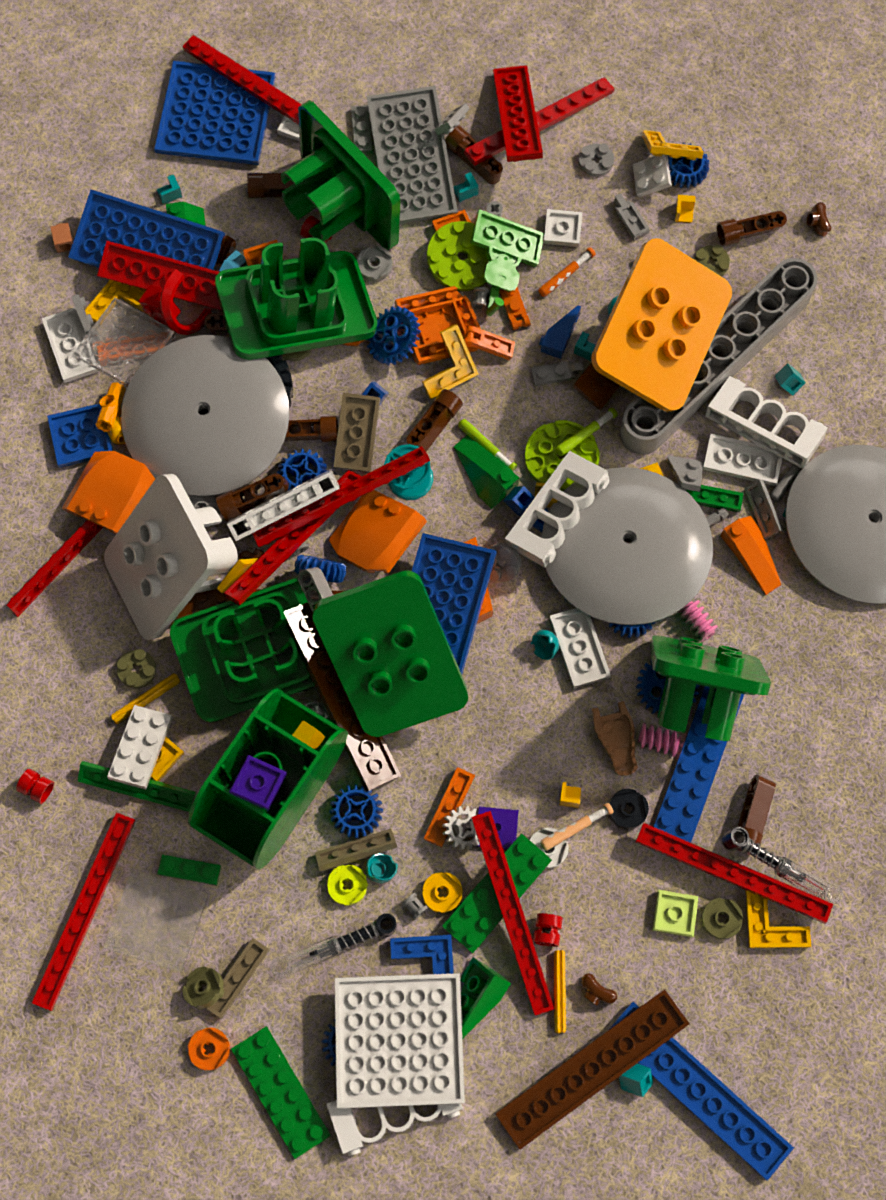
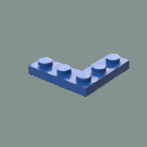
M451 935L390 938L391 960L432 958L433 974H454Z

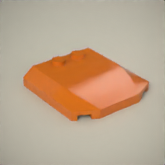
M455 286L395 299V308L397 306L405 307L418 318L416 322L420 326L417 329L421 333L416 336L420 340L415 341L417 347H412V357L417 365L450 358L439 333L440 331L457 324L464 339L467 337L465 332L468 326L481 329L470 300L465 295L462 296ZM467 347L469 353L478 351L477 348Z
M116 451L94 452L62 509L79 518L82 517L106 528L111 533L117 534L152 485L155 477L145 464Z
M373 490L361 496L329 538V541L340 559L367 573H375V571L389 573L427 521L416 510Z

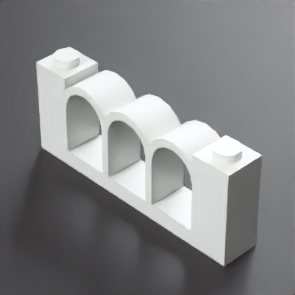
M729 376L708 405L705 417L803 469L824 439L828 427L813 419L809 422L801 413H786L785 407L780 402L775 400L763 401L762 395L756 389L745 388L746 384ZM747 401L755 406L756 409L748 420L732 412L737 403ZM770 413L779 420L771 432L754 424L761 414ZM792 425L801 431L802 434L795 444L777 436L784 426Z
M569 451L506 536L507 546L514 548L519 554L546 568L555 559V549H558L565 540L564 530L571 529L578 523L580 519L579 509L589 507L595 499V492L599 494L602 489L608 486L609 476L607 470ZM569 478L588 488V491L583 496L573 497L559 489L566 479ZM554 498L571 507L573 511L569 516L559 518L544 511V509ZM540 519L557 528L558 532L554 537L544 539L529 530L536 520Z
M330 469L231 519L227 525L235 541L338 490L339 484Z
M337 1100L327 1103L342 1153H348V1156L361 1152L360 1148L364 1147L362 1141L374 1143L380 1140L386 1133V1129L396 1133L404 1132L413 1124L414 1118L418 1121L430 1122L436 1119L442 1112L443 1117L448 1116V1119L459 1116V1111L463 1110L462 1104H440L433 1115L422 1117L415 1112L413 1106H408L410 1110L409 1121L406 1125L396 1128L388 1124L382 1107H377L382 1120V1129L374 1138H366L360 1134L351 1108H337Z

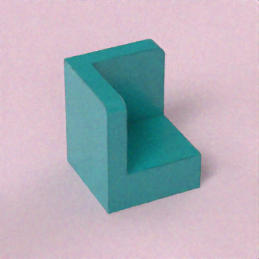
M472 172L465 174V182L453 187L459 202L478 195L479 185Z
M174 174L167 176L169 185L157 189L162 204L182 197L180 186Z
M582 332L575 345L574 354L592 362L591 357L596 344L588 341V333Z
M788 363L775 375L780 386L792 396L806 383L801 374Z
M640 1064L631 1067L619 1076L621 1089L643 1098L653 1085L651 1068Z

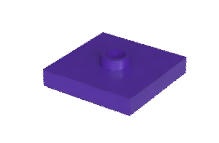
M248 755L229 792L268 811L287 773Z
M479 806L478 815L491 811L503 850H507L517 837L519 810Z

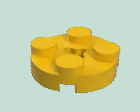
M441 872L432 874L427 878L423 885L422 895L429 909L436 913L445 914L459 906L463 890L456 876L451 873ZM439 888L442 890L446 888L447 897L442 896L440 898L437 890Z

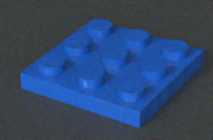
M100 404L47 416L59 468L87 462L91 459L94 452L113 451L107 432L98 429L95 425L102 408Z

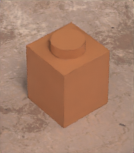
M59 223L51 226L57 253L70 251L73 237L69 224Z

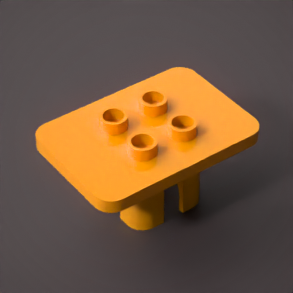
M654 238L644 243L638 252L592 353L593 367L600 374L663 411L671 412L681 408L687 399L730 302L732 289L729 282L662 239Z

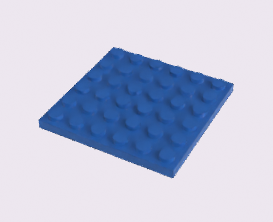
M173 61L154 148L155 153L259 165L270 106L205 64ZM249 70L274 86L275 72Z

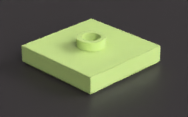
M658 890L652 931L693 938L699 896Z

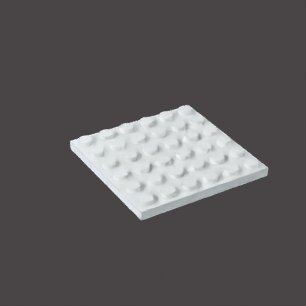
M460 973L335 978L337 1108L465 1104Z

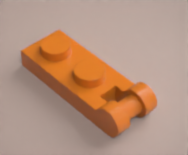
M518 287L511 292L500 289L499 293L504 301V307L512 330H518L519 327L523 326L525 328L530 327V319L527 316Z
M474 326L466 328L465 333L467 337L464 338L467 347H474L507 360L513 357L514 341Z

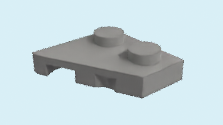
M668 455L667 465H671L673 469L672 474L678 480L677 483L680 488L699 492L703 461Z

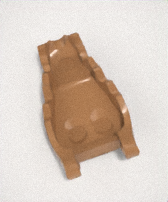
M618 702L619 712L600 716L598 708H593V723L596 735L611 758L616 773L620 776L634 773L638 768L634 754L635 728L625 702Z

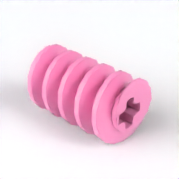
M699 600L691 601L679 610L678 613H682V619H687L686 625H692L690 630L692 632L696 631L694 636L696 638L701 637L699 641L705 642L715 634L718 626L710 625L713 619L706 620V617L709 615L708 612L701 613L704 606L697 608Z
M643 723L638 742H641V748L648 744L650 751L656 746L658 753L661 748H664L665 755L671 750L674 757L678 750L681 734L677 738V732L674 731L670 736L669 729H666L662 734L661 727H658L654 732L653 725L647 730L646 723Z

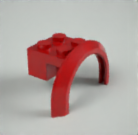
M174 268L166 279L163 288L150 285L138 302L143 307L142 310L150 315L152 322L156 326H164L181 335H191L202 329L205 325L206 316L212 312L211 310L204 309L198 319L189 325H182L177 321L176 318L181 311L173 302L177 287L185 276Z

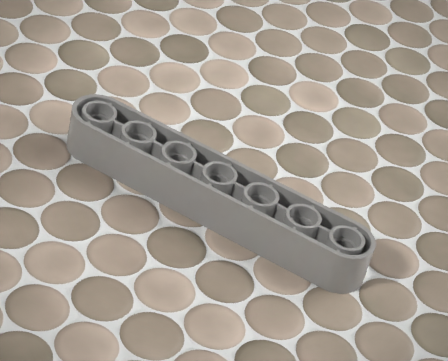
M798 258L786 259L779 263L722 317L696 376L700 381H694L687 399L681 408L666 412L639 396L626 408L620 428V438L623 445L631 452L649 454L657 450L721 389L729 376H735L807 307L817 285V273L814 267L807 261ZM714 353L721 354L724 357H718ZM637 424H646L651 429H642Z

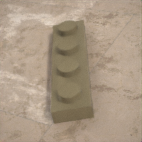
M387 829L315 852L320 872L397 848L392 829Z
M252 938L223 979V997L206 1009L222 1019L270 949Z

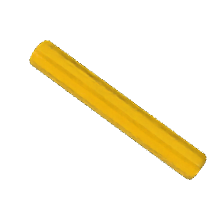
M175 673L171 674L111 714L114 723L119 724L128 718L134 705L144 707L179 684V677Z
M563 950L554 951L555 1033L558 1034L566 1032L565 951Z

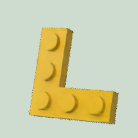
M643 130L642 138L653 156L660 157L662 154L669 155L671 158L682 156L689 160L702 159L704 151L701 146L666 143L660 132Z
M109 280L85 309L86 314H90L92 320L100 324L120 298L144 312L142 310L143 307L138 301L146 290Z
M457 324L439 332L453 366L422 381L430 399L438 396L442 389L449 390L479 375Z
M745 890L749 948L811 947L810 926L769 927L767 899Z

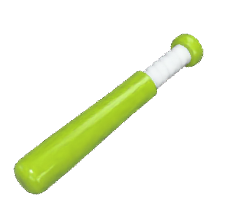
M609 408L608 412L600 417V419L594 420L556 447L557 454L564 456L600 429V426L611 418H616L618 416L617 411L614 408Z
M462 419L458 423L460 430L506 464L512 471L517 468L515 462L512 463L469 421Z

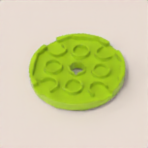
M457 221L446 224L434 233L427 249L429 270L433 277L445 287L455 286L458 288L457 291H471L476 287L486 284L484 271L486 264L489 262L487 250L470 244L474 223ZM459 252L465 253L467 255V259H459Z
M556 420L553 423L541 425L531 434L526 444L525 464L528 472L537 483H546L563 460H559L557 457L556 447L583 429L582 425L567 420ZM592 434L571 450V452L596 465L599 464L600 452ZM567 478L559 490L564 491L575 481Z

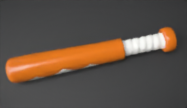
M591 247L587 248L580 258L571 262L538 289L539 294L542 297L549 295L571 274L578 270L580 265L589 258H593L596 255L595 251Z

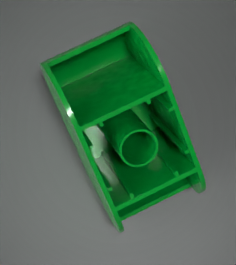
M279 688L273 689L256 706L200 788L188 815V825L254 868L262 869L281 849L329 777L345 746L348 737L347 730L338 727L288 696ZM302 721L307 722L325 736L317 750L292 736ZM248 755L287 773L268 811L229 792Z

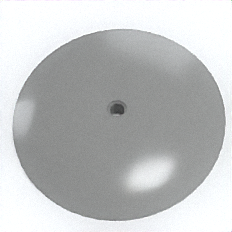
M216 335L187 337L159 349L136 371L123 399L121 413L122 432L132 458L145 464L155 479L159 475L174 474L180 480L187 495H220L239 489L252 482L274 461L284 443L288 430V397L281 377L266 358L254 360L240 358L235 354L231 340L228 337ZM202 410H208L206 415H200Z
M847 445L828 450L815 457L800 471L789 491L786 504V526L790 542L806 570L829 590L845 598L862 603L886 604V449L870 445Z
M620 467L606 469L609 476L608 486L602 489L599 494L595 492L593 503L587 508L579 509L580 519L573 528L564 530L565 540L558 549H555L556 556L553 562L546 566L547 573L560 594L574 607L591 617L620 625H640L662 620L675 614L691 602L708 577L713 557V541L709 523L694 498L685 489H681L677 483L667 477L638 468ZM574 482L563 492L573 497H580L588 491V488ZM557 500V503H553L548 513L559 518H565L572 513L573 509ZM544 522L542 538L549 539L554 537L558 529ZM629 539L632 543H626L624 540Z

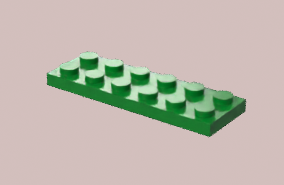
M522 833L504 853L519 899L552 861L551 858ZM489 872L442 925L444 929L472 953L475 952L503 919Z
M267 1026L231 1048L294 1159H297L331 1137Z

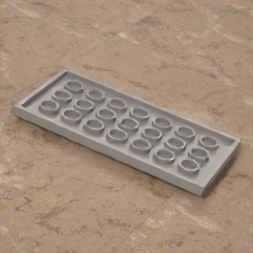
M436 86L367 96L378 169L395 186L400 196L399 224L442 218L458 213L444 133L437 135L434 130L442 122Z

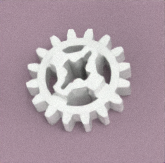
M459 806L456 808V811H449L451 816H445L444 819L448 822L442 824V827L447 829V831L443 832V835L449 836L446 842L453 841V848L459 845L460 850H464L465 846L469 850L472 849V844L474 846L479 845L471 817L476 816L477 809L474 808L469 811V806H465L462 810V807ZM459 815H466L463 820L456 818ZM466 824L465 828L467 829V831L463 832V827L461 825ZM466 836L472 838L470 841H462Z

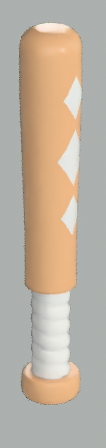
M605 803L604 807L589 816L586 815L540 841V844L547 851L590 826L593 821L607 814L611 815L614 811L609 803Z

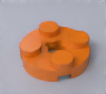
M205 1028L197 1031L191 1037L188 1044L190 1060L196 1067L205 1071L216 1070L223 1066L230 1055V1042L227 1036L216 1028ZM211 1043L214 1044V1053L206 1055L204 1046H209Z

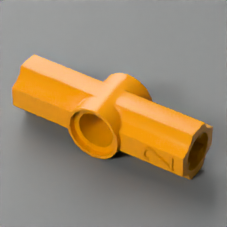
M118 382L111 383L106 396L100 399L99 404L102 408L95 424L98 429L104 432L110 431L116 417L121 415L122 409L120 405L126 391L124 385Z

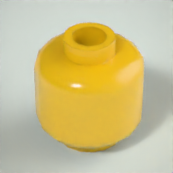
M116 417L113 427L107 434L114 444L122 445L126 443L122 432L121 417Z

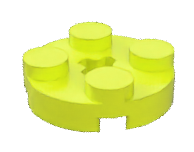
M341 865L330 873L327 887L330 897L336 903L351 906L364 898L368 884L366 875L359 867L355 865ZM351 880L353 882L351 884L352 889L344 890L343 881L349 882Z

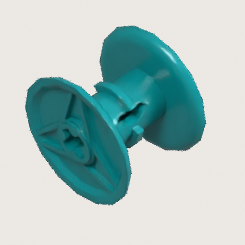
M406 444L392 449L386 456L384 465L419 448V446ZM430 461L421 467L409 471L406 475L391 480L388 483L391 491L399 498L405 500H417L425 496L431 489L434 481Z

